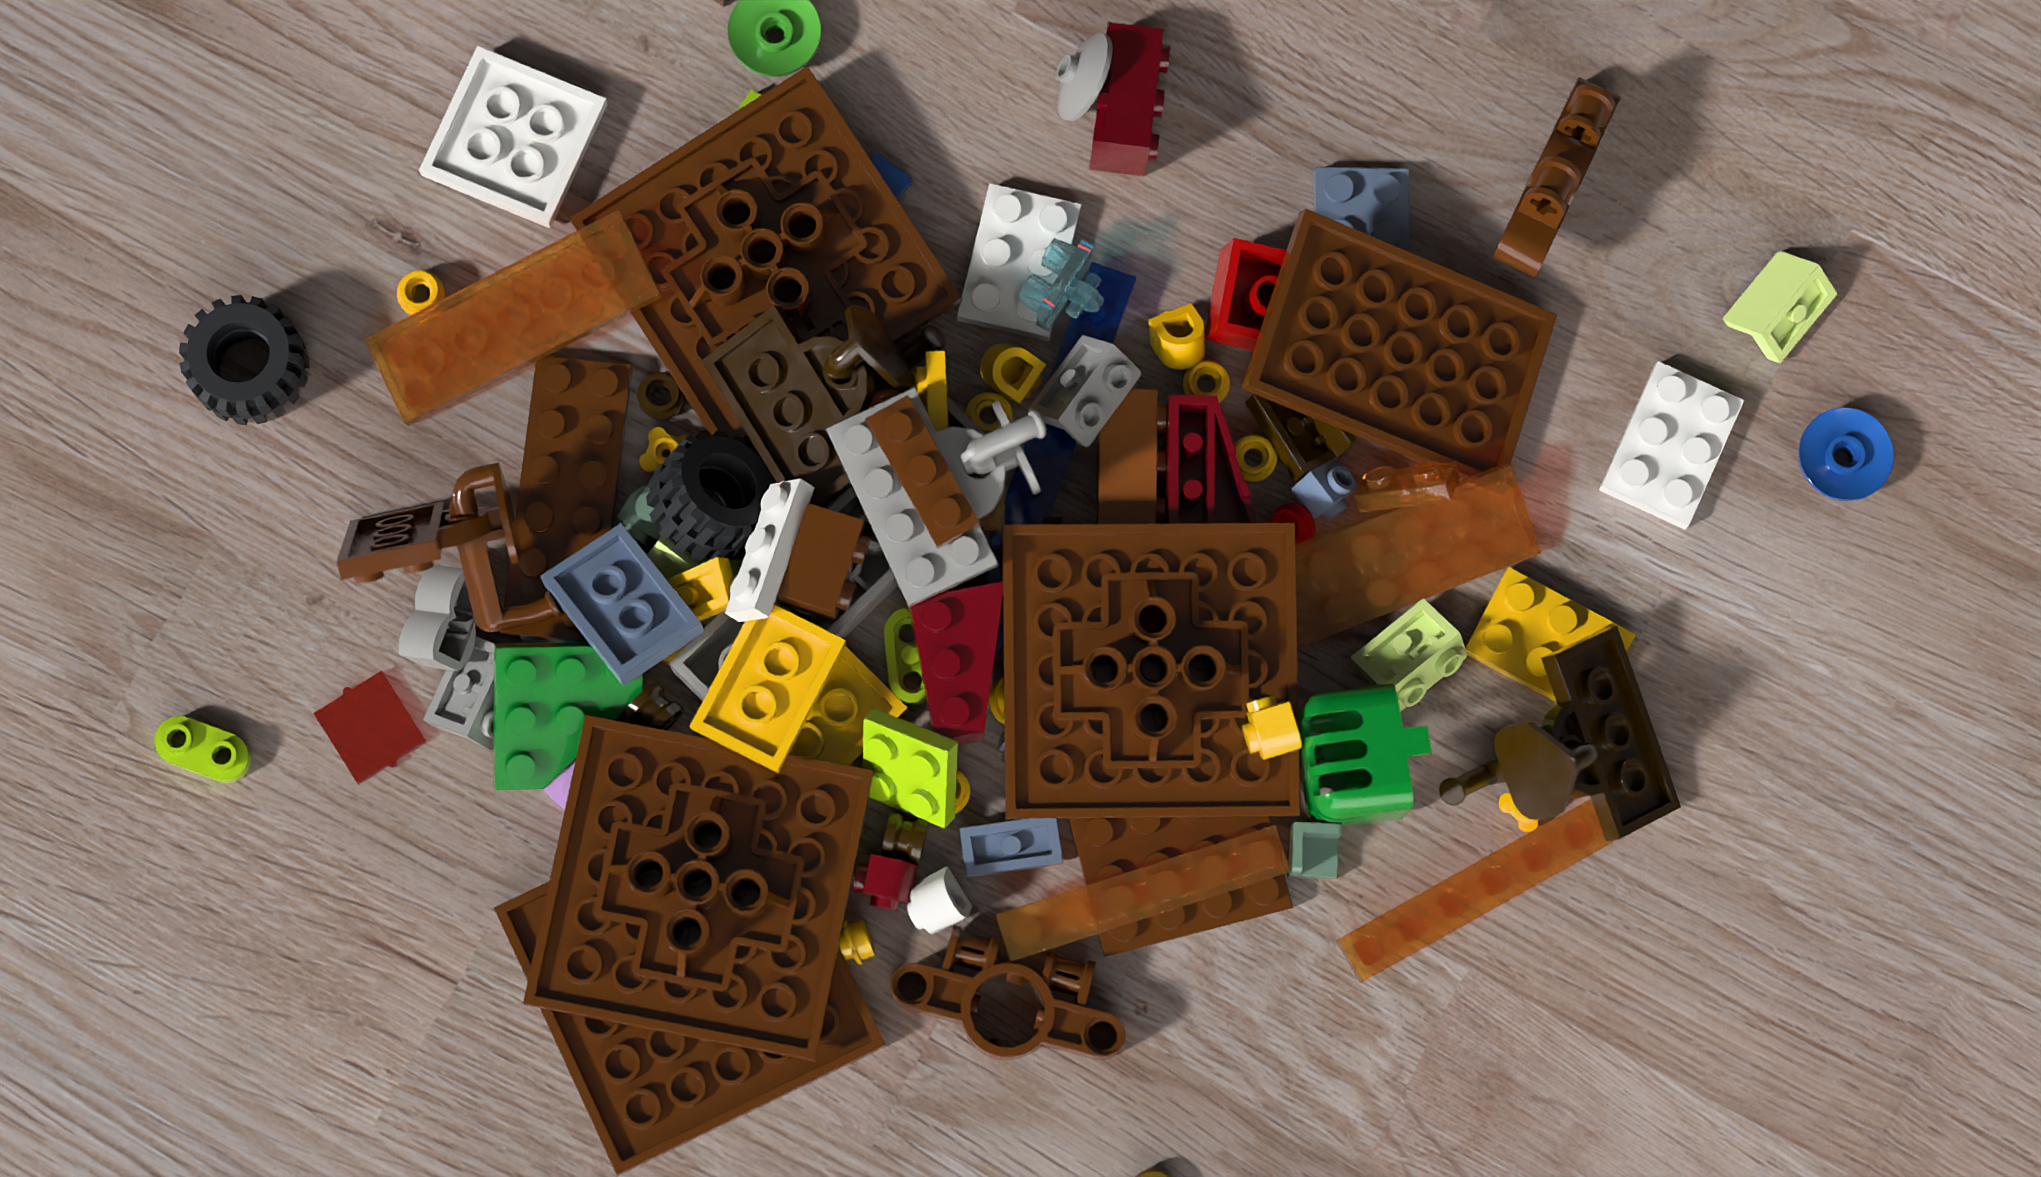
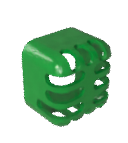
M1394 683L1321 692L1309 698L1298 714V732L1301 741L1299 766L1305 806L1309 817L1315 823L1342 824V827L1403 819L1413 808V790L1408 758L1432 753L1428 726L1403 728L1399 700ZM1319 731L1323 734L1312 736L1311 732ZM1326 744L1324 748L1314 750L1315 747ZM1315 760H1325L1328 763L1317 765ZM1329 774L1327 777L1319 778L1321 775ZM1320 788H1329L1333 792L1321 794Z

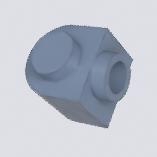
M1336 457L1310 471L1291 489V492L1298 502L1311 512L1314 521L1323 517L1326 523H1329L1350 507L1346 499L1359 486L1355 482L1352 473Z

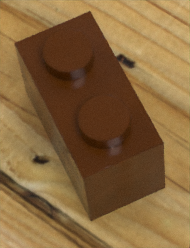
M809 503L807 504L778 593L780 605L836 621L840 609L848 611L856 588V583L849 581L854 563L863 565L871 541V537L864 535V520Z

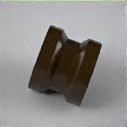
M656 681L647 686L632 700L624 710L623 716L629 722H637L641 726L667 731L680 718L685 709L677 701H670L664 695V688Z
M891 811L881 856L906 858L907 862L919 866L929 822L920 818L914 821L904 819L901 813Z

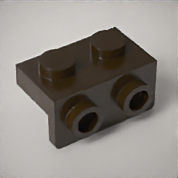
M1253 394L1245 402L1295 482L1304 478L1310 471L1336 457L1340 459L1357 443L1355 436L1349 432L1256 394Z

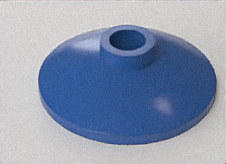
M1835 408L1821 413L1805 428L1799 441L1798 460L1804 477L1819 493L1834 500L1856 501L1872 495L1886 482L1893 467L1894 450L1888 432L1873 416L1854 408ZM1836 451H1843L1848 455V465L1842 466L1835 461L1834 454Z

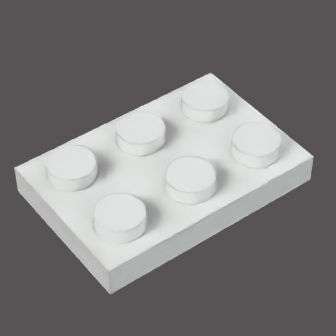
M989 183L957 321L1049 342L1081 204ZM1043 298L1050 301L1052 304L1055 305V307H1052L1050 304L1045 302ZM1042 302L1043 304L1049 306L1053 309V311L1042 306L1040 303Z
M1657 361L1599 491L1686 529L1690 525L1744 400Z

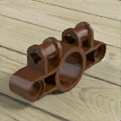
M1578 77L1492 258L1532 277H1536L1591 164L1621 96Z
M954 925L942 970L918 963H908L900 966L891 978V994L899 1007L907 1011L961 1024L970 1043L978 1051L994 1059H1020L1033 1053L1040 1046H1045L1095 1060H1107L1113 1058L1120 1051L1125 1041V1029L1117 1017L1085 1007L1096 961L1088 960L1086 964L1057 957L1056 951L1049 949L1041 977L1030 968L1020 964L1001 963L994 965L1001 941L1000 936L994 935L991 939L962 932L961 926ZM961 949L982 953L983 955L974 954L971 952L963 951ZM1056 973L1062 974V975H1066V976H1070V977H1074V978H1077L1078 980H1074V979H1070V978H1067V977L1059 976V975H1057ZM910 974L922 977L927 985L924 995L916 1000L904 998L898 990L901 979ZM1000 977H1006V982L1024 987L1025 982L1030 984L1039 994L1044 1010L1038 1009L1033 1030L1039 1032L1027 1043L1016 1047H1008L1009 1041L991 1038L990 1042L984 1040L975 1030L970 1016V1012L977 1013L981 995L976 994L977 991L988 981ZM1106 1024L1114 1030L1116 1042L1113 1047L1107 1050H1099L1090 1043L1089 1030L1094 1025Z

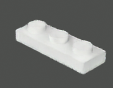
M795 479L770 484L769 489L761 500V512L754 532L746 542V554L739 574L730 587L731 596L725 610V614L738 622L769 618L807 504L810 502L814 487L804 480Z

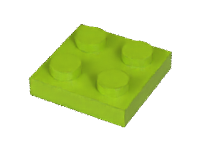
M874 708L864 717L863 768L874 771L869 798L946 828L955 818L958 742Z

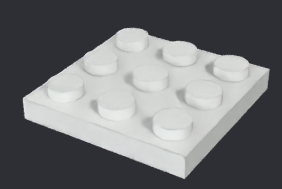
M477 46L419 171L423 177L551 229L608 105L607 100L597 94Z

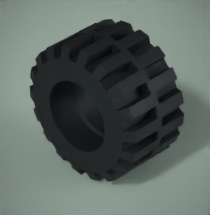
M242 295L231 296V304L225 305L221 298L211 302L214 310L207 314L201 309L195 314L199 321L197 326L194 327L188 324L183 332L188 338V342L180 343L179 354L184 361L180 362L179 365L181 373L187 379L186 384L208 411L212 410L222 420L227 421L230 417L236 424L247 425L248 419L253 418L257 424L268 422L266 414L273 412L278 418L286 412L282 405L287 400L294 405L300 396L296 392V388L298 386L305 388L308 379L303 371L305 368H309V358L304 352L306 347L301 336L289 318L285 317L278 307L272 303L267 306L262 298L252 296L250 302H246ZM245 339H258L268 343L270 348L268 362L262 372L256 377L244 382H230L220 377L221 359L227 349L233 344Z
M709 430L699 431L695 436L689 435L658 467L649 481L648 488L651 491L646 496L647 505L654 508L649 514L652 523L661 526L662 529L659 531V534L664 540L671 539L675 543L673 548L681 554L685 550L690 552L691 559L701 562L704 557H707L708 561L716 557L729 558L730 561L737 558L740 553H744L746 542L754 532L761 512V500L769 489L770 484L777 483L771 477V472L766 464L759 457L755 446L749 448L744 444L745 439L736 435L732 439L728 437L727 431L717 430L713 435ZM702 486L713 491L722 500L725 507L714 502L705 493Z

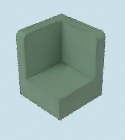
M1293 822L1288 829L1287 877L1336 879L1338 877V838L1342 835V824Z

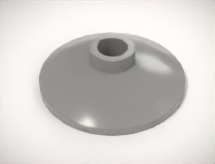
M1103 33L1093 34L1080 45L1073 56L1067 54L1061 60L1057 68L1056 79L1060 81L1058 113L1062 119L1068 122L1078 120L1088 111L1099 95L1112 60V41L1108 35Z

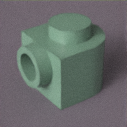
M648 485L636 489L629 496L617 516L619 523L625 527L637 544L645 548L649 542L655 544L661 537L659 531L662 529L659 524L652 523L649 515L654 508L647 505L646 496L651 491Z

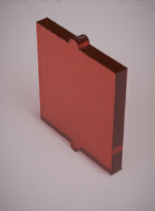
M382 670L353 689L345 687L343 695L313 713L358 785L388 766L395 768L398 765L397 760L427 742Z

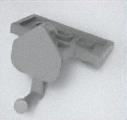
M912 388L826 429L909 607L995 568L998 564L980 526L939 549L936 547L865 418L908 395L978 520H981L994 510L1002 497L1006 478L1005 472L1017 466H1020L1033 494L1041 492L1034 473L1020 446V443L1034 437H1045V424L1037 411L1031 410L1028 412V416L1010 423L999 400L992 403V406L1002 428L985 436L973 429L959 427L935 431L916 389Z

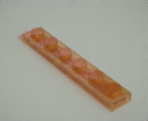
M1589 799L1337 939L1336 942L1359 983H1362L1613 843L1614 840H1605L1594 806Z
M1276 825L1011 909L995 916L1011 962L1291 871Z

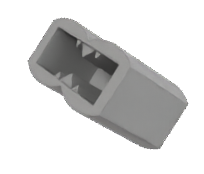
M434 565L425 571L417 587L415 611L408 617L401 631L399 639L400 656L424 667L458 672L466 665L474 648L475 626L477 624L474 620L463 568Z

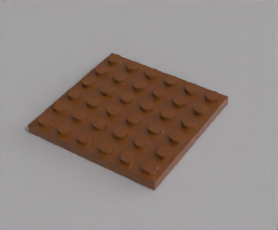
M713 824L704 825L697 831L695 843L702 848L715 847L722 838V830ZM655 863L643 865L637 873L638 884L645 888L656 886L663 877L662 867ZM703 872L694 873L687 879L685 891L693 897L704 896L710 891L712 879ZM549 882L494 907L527 981ZM743 882L736 887L733 899L738 905L751 906L759 900L761 889L753 882ZM695 921L682 922L675 931L676 942L683 946L695 944L702 934L701 925ZM840 948L837 953L816 1062L540 1008L617 1176L886 1047Z

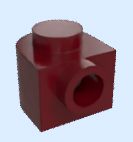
M871 854L868 865L858 864L852 892L871 897L869 906L898 912L899 904L910 903V893L914 886L918 866L909 862Z

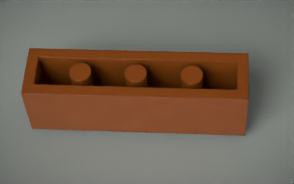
M1131 389L1098 433L1097 524H1165V497H1156L1157 479H1165L1166 451L1157 450V433H1165L1166 404H1157L1158 389Z

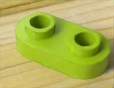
M902 608L889 616L884 627L888 681L890 690L905 705L916 706L925 703L926 696L915 640L907 643L899 637V633L903 628H913L909 608ZM910 674H916L921 678L922 684L918 689L910 690L903 683L905 677Z
M174 716L168 718L160 724L155 733L154 745L161 758L174 766L221 783H232L245 776L250 768L251 752L248 745L241 738L189 717ZM177 732H185V744L179 748H173L171 745L172 736ZM224 748L230 749L232 753L230 761L223 765L217 764L216 754L218 751Z

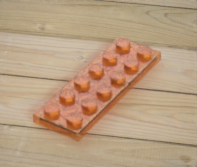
M617 210L364 340L403 422L410 426L663 296L622 213Z
M1504 463L1295 544L1297 648L1541 554L1513 466L1509 463Z

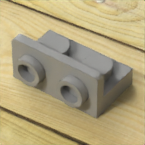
M1082 335L1027 410L1037 411L1044 423L1064 429L1080 445L1087 447L1092 443L1139 379L1141 371L1114 344Z
M475 637L474 648L466 665L459 672L445 671L423 721L439 729L469 739L488 750L493 749L494 643Z

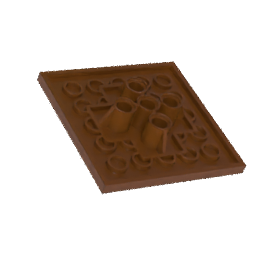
M808 66L569 218L693 410L712 435L717 430L727 431L728 437L732 439L736 435L745 439V441L750 439L702 360L773 305L782 306L803 341L813 337L826 336L840 337L848 340L845 309L851 305L863 306L879 319L893 342L897 344L962 302L961 295ZM743 206L750 210L749 218L742 224L732 225L726 221L728 212L734 207ZM808 219L816 224L814 233L809 237L798 238L791 233L793 225L800 220ZM770 245L776 249L774 258L768 263L758 264L751 260L753 251L759 246ZM731 271L736 275V279L730 288L718 290L711 286L712 279L718 272ZM786 284H796L802 288L800 297L792 303H783L777 299L779 289Z
M1295 523L1041 524L1002 526L1005 819L1300 816L1299 749L1263 760L1259 751L1250 753L1242 729V725L1249 723L1246 703L1271 695H1275L1277 703L1282 701L1290 702L1298 729ZM1153 607L1161 611L1165 623L1160 632L1148 633L1142 629L1139 623V613L1142 609ZM1201 655L1210 659L1214 667V673L1210 681L1199 682L1192 678L1188 668L1192 657ZM1104 656L1114 662L1117 671L1113 681L1101 683L1093 678L1090 672V665L1094 658ZM1155 656L1163 662L1165 675L1160 682H1148L1140 674L1139 666L1144 657ZM1146 705H1157L1164 711L1166 722L1162 730L1151 732L1141 724L1140 714Z
M585 715L523 1004L816 1062L874 771L788 754L779 773L708 738ZM707 824H713L722 830L720 842L712 848H702L695 843L697 831ZM655 863L663 869L661 881L651 888L640 886L637 882L639 869L645 864ZM697 872L708 874L712 879L710 891L701 897L690 896L685 891L687 879ZM743 882H753L761 889L759 900L751 906L738 905L733 899L736 887ZM685 921H695L702 928L700 939L691 946L680 945L675 939L677 927Z

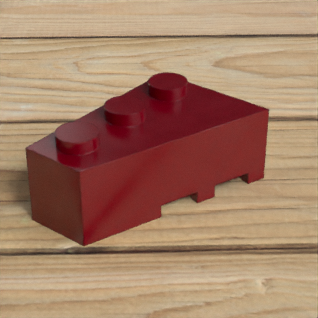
M1108 22L1106 35L1112 41V60L1106 80L1098 95L1089 170L1145 177L1147 161H1157L1160 134H1152L1153 117L1162 118L1165 90L1157 89L1158 73L1167 74L1171 48L1169 45H1162L1163 28Z
M1169 395L1166 403V431L1164 433V451H1166L1164 479L1165 524L1258 523L1250 499L1251 494L1235 455L1236 449L1218 396Z
M1003 582L939 593L909 607L932 732L957 741L958 746L984 740L1003 602Z

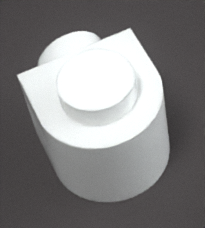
M948 866L915 882L910 893L911 902L907 904L908 913L914 925L920 930L925 928L930 934H935L967 918L972 908Z

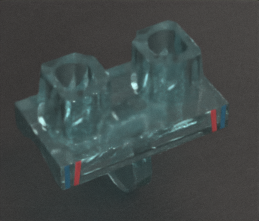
M1054 238L1042 257L1041 265L1058 274V277L1051 284L1032 273L1021 287L1019 293V301L1037 313V326L1049 331L1068 300L1071 303L1066 309V313L1073 318H1078L1082 310L1098 312L1104 299L1096 290L1102 281L1101 278L1094 273H1090L1084 282L1081 281L1091 266L1092 262L1089 256L1093 252L1095 245L1082 239L1076 248L1059 239Z

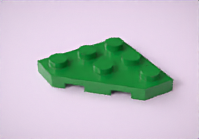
M589 642L494 644L493 786L495 791L545 789L576 758L585 715L615 720L642 691V674L622 686Z

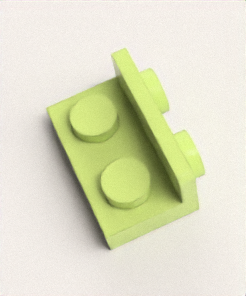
M1423 598L1350 658L1353 666L1372 685L1394 683L1401 712L1406 707L1417 704L1424 697L1426 691L1441 678L1455 673L1463 660L1466 659L1467 652L1460 632Z

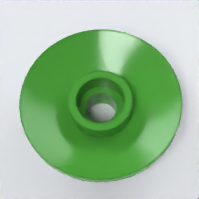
M740 0L733 8L728 21V40L733 54L747 69L764 76H784L803 68L813 58L820 44L821 23L815 7L809 0ZM772 31H779L784 35L783 39L778 43H771L766 37Z

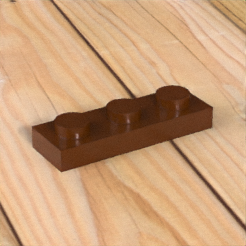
M908 395L865 418L938 549L981 525Z

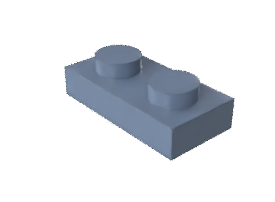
M1020 819L960 828L966 878L1063 865L1057 819Z

